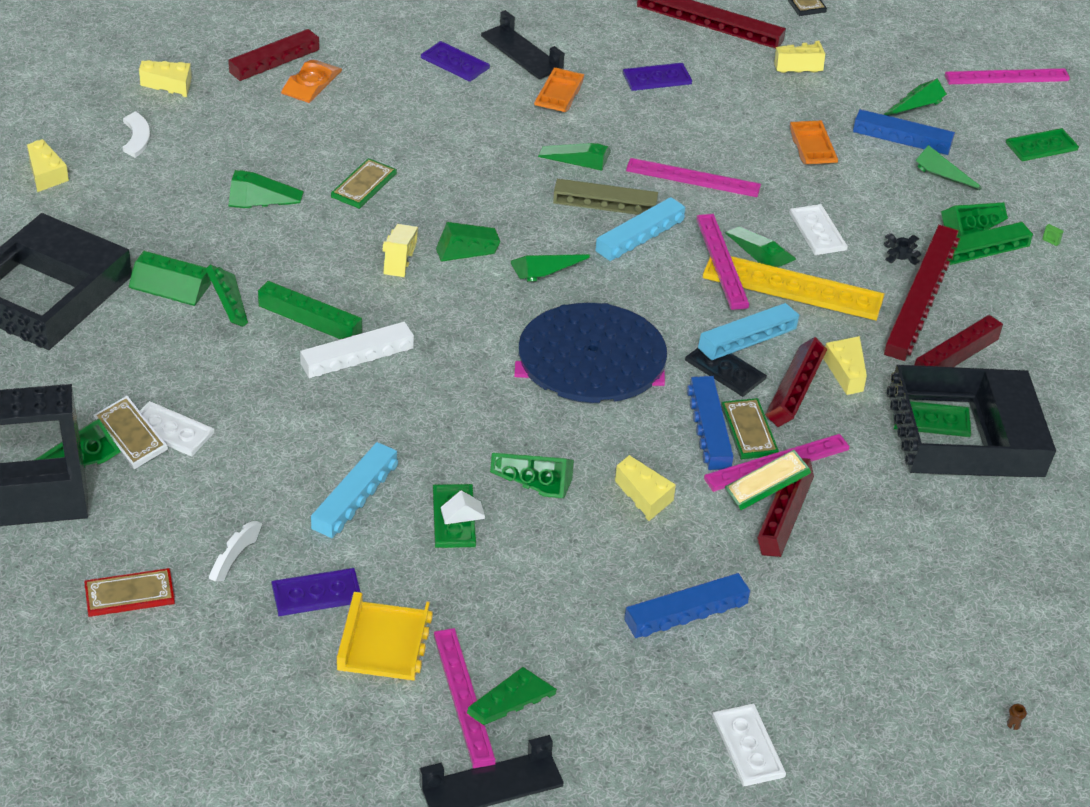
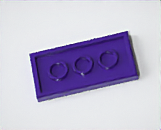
M439 41L421 54L422 59L469 82L490 68L489 63L442 41Z
M683 63L623 69L622 72L631 91L692 84V79Z
M355 568L271 581L278 617L351 605L353 593L360 592Z

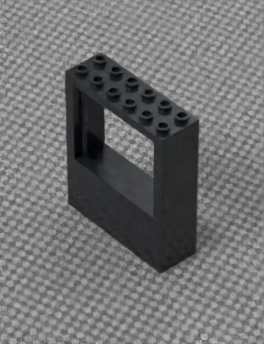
M40 213L0 246V280L19 264H22L74 288L43 315L0 297V329L10 335L13 334L20 337L23 341H29L39 348L52 349L131 278L132 269L129 249L54 217Z
M896 365L895 371L891 374V384L887 387L886 395L890 399V410L894 413V423L897 424L898 428L897 435L901 439V449L905 453V464L908 465L910 473L1046 477L1056 453V448L1028 370ZM910 400L969 402L983 446L922 443Z
M72 384L0 390V425L59 420L65 455L62 458L0 463V526L88 518L87 483Z

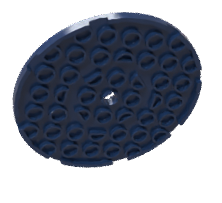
M574 303L552 308L535 317L525 327L520 336L518 356L528 377L544 390L550 389L557 392V396L569 400L600 403V400L613 399L614 402L625 400L651 388L652 383L660 379L665 370L667 347L663 336L657 328L644 317L632 311L608 303Z

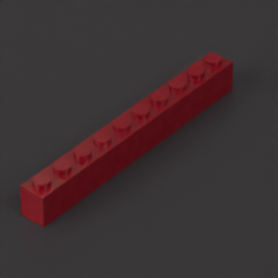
M637 0V7L774 49L780 47L785 38L786 28L694 0Z
M938 224L887 340L884 355L906 361L907 356L912 355L914 350L913 343L916 344L920 333L918 331H922L925 321L923 319L928 318L930 312L928 307L933 306L934 294L937 295L939 292V282H943L945 277L944 271H948L950 265L948 260L953 259L954 248H957L960 238L957 237L959 230Z

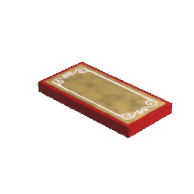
M170 568L84 581L88 617L175 604Z

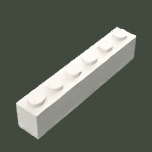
M401 322L300 351L301 366L309 378L321 376L332 371H338L346 367L356 366L360 363L413 349L414 335L407 324Z

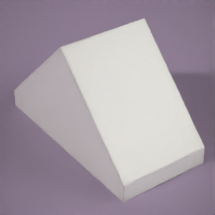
M462 490L441 507L445 524L485 519L481 501Z

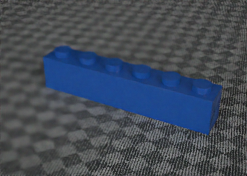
M861 109L857 114L853 129L855 133L920 149H925L929 145L938 153L949 155L955 135L953 131Z
M714 376L691 377L690 385H687V395L691 396L690 408L694 409L693 421L697 422L696 433L697 436L701 437L699 445L700 449L704 450L703 463H707L708 470H722L732 467L734 456Z
M736 573L626 607L624 620L635 638L647 637L654 632L666 631L671 627L680 624L686 625L696 619H705L715 613H724L731 608L743 607L748 603L750 589L740 574Z

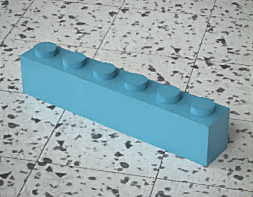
M672 197L664 200L599 236L596 239V252L609 261L619 258L627 251H632L636 246L644 244L650 238L658 236L659 233L665 230H669L673 225L681 223L685 218V206Z
M786 303L701 333L698 348L711 360L717 359L796 329L799 314Z
M376 442L311 515V529L330 538H333L336 533H340L343 530L344 524L354 517L355 511L359 507L362 508L369 495H373L377 486L385 482L389 472L396 469L398 465L397 451Z

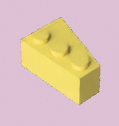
M815 41V44L811 45L802 43V46L794 47V45L776 47L774 65L776 70L782 73L787 71L798 73L803 71H823L825 52L820 41Z
M146 60L141 61L139 68L141 86L156 90L163 89L167 90L168 93L173 94L175 92L182 94L183 97H187L192 79L190 63Z
M43 139L27 144L29 161L37 192L69 181L67 165Z
M397 224L391 230V235H388L387 241L383 243V252H385L384 274L405 277L406 267L409 266V262L406 261L408 256L413 255L417 243L418 227Z
M860 336L826 343L827 351L823 359L846 395L863 392L867 374Z
M629 455L617 465L615 482L628 497H631L635 502V506L641 509L648 521L674 501L676 484Z

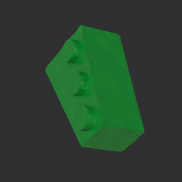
M446 222L436 251L441 262L491 255L496 253L500 244V238L495 228Z

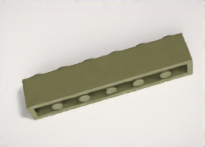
M557 178L553 203L639 215L657 205L658 192Z

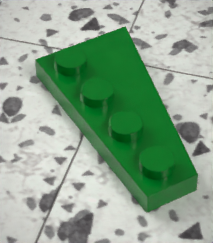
M210 264L206 271L230 322L242 327L245 326L248 320L235 274Z
M522 667L470 705L467 714L481 724L486 725L507 716V713L510 711H520L529 703L536 704L541 702V699L546 696L549 698L554 696L557 689Z

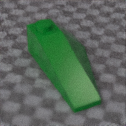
M938 78L924 82L911 90L906 97L900 99V102L893 105L884 115L889 116L933 103L937 105L943 101L942 98L947 93Z
M1004 202L955 205L941 211L944 226L959 230L958 236L988 230L1008 219Z

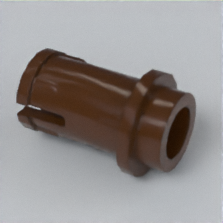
M1014 704L1009 709L1010 716L1007 726L1011 729L1012 725L1015 724L1013 730H1018L1021 727L1022 720L1027 715V711L1023 705Z

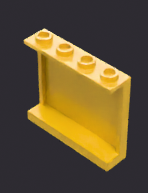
M354 592L337 654V670L415 681L416 673L421 672L422 660H419L420 656L424 657L426 644L423 641L428 640L429 636L427 623H432L433 611H429L430 602L426 601L425 610L362 602V593Z

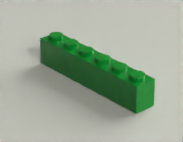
M1023 222L958 236L960 238L957 248H954L953 259L948 261H950V265L1030 247L1033 233Z
M267 281L258 290V304L261 308L340 340L362 334L361 317L271 281Z

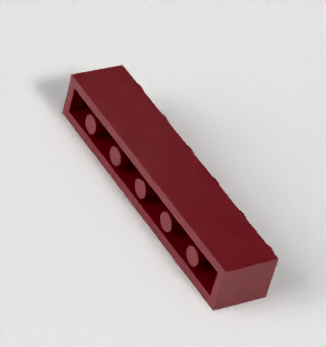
M306 29L228 60L229 73L239 81L316 52L319 50V37L311 30Z
M989 314L916 358L915 365L955 367L999 340L1003 323Z
M816 337L799 346L765 414L777 427L794 419L825 356L827 348Z
M802 458L811 471L809 475L776 492L757 537L762 556H782L814 478L811 459Z

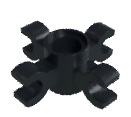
M892 233L885 236L888 240L883 245L887 248L891 247L887 251L889 256L885 259L886 261L893 263L896 259L905 260L908 258L913 265L920 262L917 258L921 256V252L914 250L918 247L915 244L919 240L917 236L912 235L909 239L905 237L896 239Z

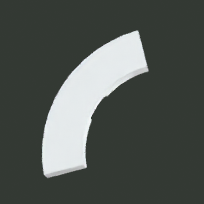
M135 111L123 118L124 124L133 133L130 141L123 146V152L134 158L146 149L147 143L150 140V129L147 121Z
M258 521L249 522L243 525V530L240 533L235 532L227 542L228 548L223 555L219 554L209 579L213 581L225 580L232 563L239 553L249 544L256 542L262 523Z

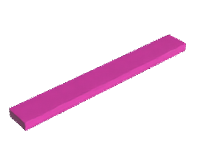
M1065 68L945 72V78L949 85L1069 81L1070 79Z
M630 158L626 168L627 172L757 198L761 188L760 183Z
M714 214L697 215V223L730 309L749 308L748 299Z
M840 434L705 474L704 480L714 492L724 489L725 486L792 450H795L801 458L811 459L812 462L848 451L850 446Z
M455 628L434 631V639L472 767L479 768L495 765V757L485 725L467 714L468 707L476 702L477 699Z

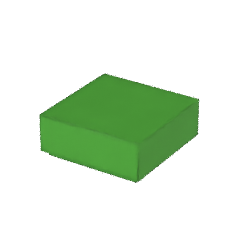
M1048 224L1045 227L1042 239L1058 246L1064 231Z

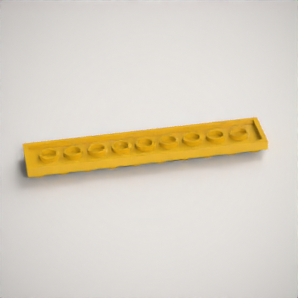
M731 256L742 287L745 289L877 321L885 293ZM710 257L703 272V278L720 282Z

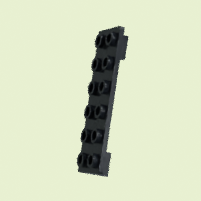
M506 10L500 12L499 26L481 33V37L538 79L549 76L554 67L564 69L565 53L553 46L550 48L549 55L536 47L514 30L515 17Z
M550 735L528 740V755L497 762L495 765L474 768L444 776L442 762L419 768V785L428 807H487L563 787L564 782L552 757L553 741Z

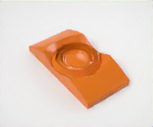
M315 59L309 60L303 64L301 70L296 75L290 76L281 94L310 103L342 71V68Z
M554 67L537 96L534 105L567 112L572 105L575 95L580 91L585 74Z
M822 120L790 122L792 139L798 147L799 157L804 164L838 163L837 155Z

